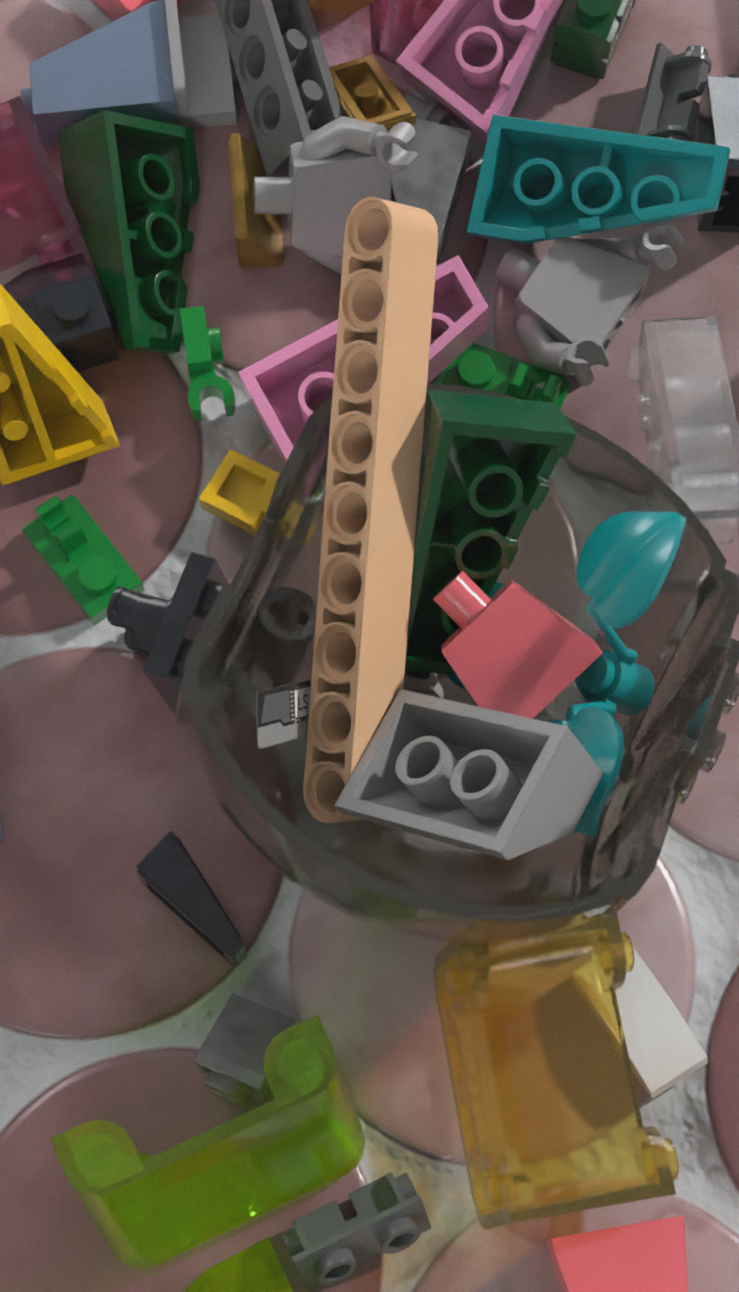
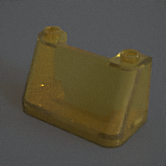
M617 913L458 935L434 959L433 981L470 1190L478 1221L485 1230L676 1194L674 1180L678 1178L679 1164L675 1147L669 1138H662L654 1126L643 1127L615 992L624 984L626 973L631 972L634 968V950L628 933L620 930Z

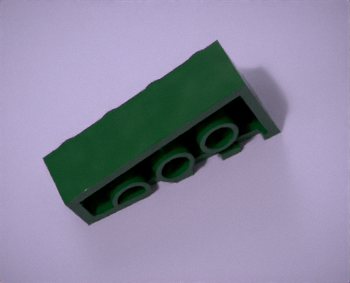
M427 389L405 671L455 675V671L443 655L441 647L459 626L433 598L462 570L489 597L502 569L509 570L520 548L517 540L532 510L539 511L551 488L548 479L561 455L567 456L578 435L556 403Z

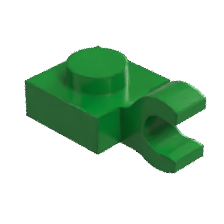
M204 306L179 309L190 377L188 404L194 421H202L201 404L208 397L220 398L224 403L226 417L234 416L236 410L234 390L227 380L217 376L213 370V365L225 363L220 328L207 329Z

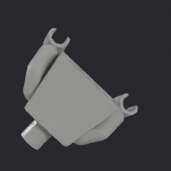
M345 116L334 119L307 135L304 141L295 142L290 145L289 177H254V214H288L291 245L301 249L305 255L341 275L347 217L352 208L361 199L371 196L391 201L392 171H403L418 156L417 152L407 151L399 146V144H407L415 136L414 127L410 123L399 122L387 132L386 128L381 124Z
M668 220L659 221L651 225L644 235L622 238H559L553 242L541 262L523 251L511 247L497 269L496 279L519 291L515 301L512 323L516 328V335L533 366L550 372L574 375L581 386L590 385L595 379L593 372L597 366L603 365L607 367L610 365L606 352L643 298L651 268L646 265L650 264L653 260L659 269L665 271L675 266L678 259L671 246H682L685 243L676 224Z

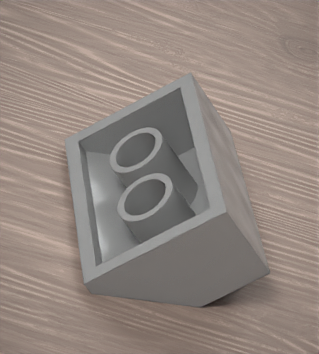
M400 689L334 806L343 814L509 860L571 835L604 773L567 726Z

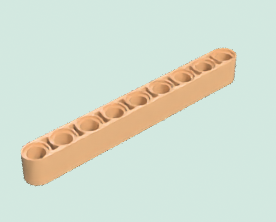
M371 196L361 199L352 208L347 217L344 233L303 783L304 801L307 809L316 820L322 823L364 820L343 814L334 805L400 689L403 690L438 249V227L434 217L427 210Z

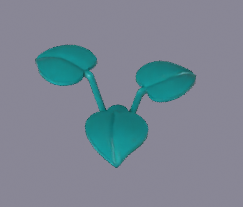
M631 511L611 516L592 531L581 550L576 569L578 587L582 592L592 597L586 606V614L614 652L602 650L603 653L575 679L582 696L591 702L569 706L566 712V721L549 720L547 722L567 726L604 773L574 829L575 832L586 836L597 835L602 809L621 769L624 737L620 724L614 719L616 712L625 716H633L643 711L651 701L655 687L651 671L646 666L635 662L638 657L637 652L627 648L613 628H623L639 619L650 607L661 589L678 551L687 519L676 512ZM496 582L489 597L491 598L504 584ZM456 673L455 675L447 674L448 678L455 685L467 690Z

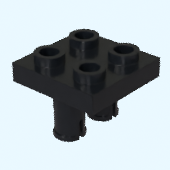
M191 552L174 595L170 600L119 586L113 592L107 608L108 622H111L110 624L113 626L125 628L124 642L128 646L127 648L149 654L143 672L174 714L199 721L205 703L211 704L219 692L222 681L221 663L228 646H234L238 642L245 621L243 607L216 559Z

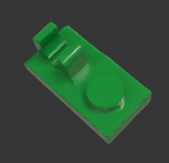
M473 343L445 368L437 390L556 403L561 410L570 387V382L565 381V376L538 369L531 364L515 359L513 356Z
M71 494L63 501H60L56 495L35 508L38 518L21 529L25 537L93 626L107 617L108 604L117 587H125L140 593L145 591L142 581L75 495Z

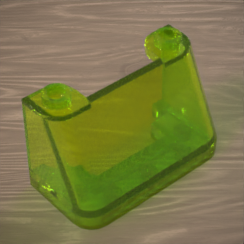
M318 1015L284 1030L273 1038L266 1049L263 1065L274 1100L152 1157L147 1152L138 1154L135 1144L126 1130L112 1121L99 1119L82 1123L50 1138L64 1174L118 1260L127 1266L143 1269L157 1266L348 1175L357 1168L363 1158L365 1149L363 1128L335 1052Z

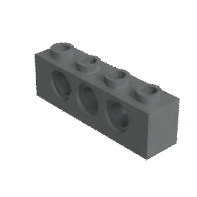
M215 0L266 176L289 177L290 145L295 142L304 141L307 135L334 119L344 116L309 1Z

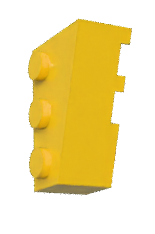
M0 284V481L2 486L121 446L102 399Z

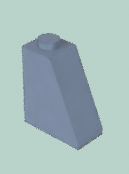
M164 0L152 1L29 63L31 88L21 89L22 110L25 124H36L42 147L59 145L57 133L101 110L179 125Z

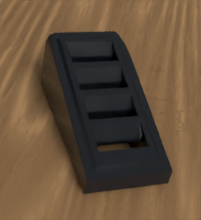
M170 831L136 866L139 879L145 888L232 967L234 965L238 967L247 958L242 938L180 838Z

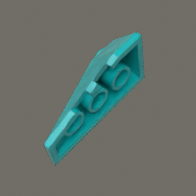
M492 115L467 233L471 236L531 244L715 212L718 210L731 150L727 146Z

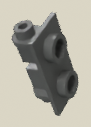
M663 43L656 45L634 134L694 142L693 133L700 104L692 98L703 95L707 75L711 71L712 62L708 57L707 49L699 45H691L686 48L685 52L674 55Z
M392 1172L348 1193L358 1216L346 1222L336 1200L291 1221L294 1228L282 1233V1236L307 1290L319 1284L332 1285L341 1282L356 1270L357 1265L383 1252L393 1254L405 1250L418 1240L421 1233L431 1229L422 1199L417 1194L407 1172L395 1178Z

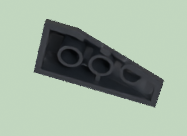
M82 253L25 270L3 285L5 290L77 372L120 359L109 317L93 273Z

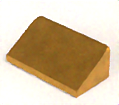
M374 55L364 56L329 67L345 117L381 124L386 128L387 132L399 122H407L412 126L416 124L415 113Z
M240 133L231 134V138H228L238 264L242 265V269L280 266L284 263L281 215L254 214V177H267L259 149Z

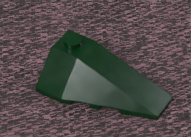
M101 110L57 133L65 192L126 350L174 354L180 352L182 324L179 309H183L186 306L188 289L182 278L184 254L192 251L194 233L187 230L190 206L198 203L200 190L193 128Z

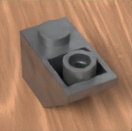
M232 993L194 1061L203 1077L206 1078L204 1085L210 1088L209 1093L243 1108L247 1107L250 1098L266 1104L296 1033V1019Z

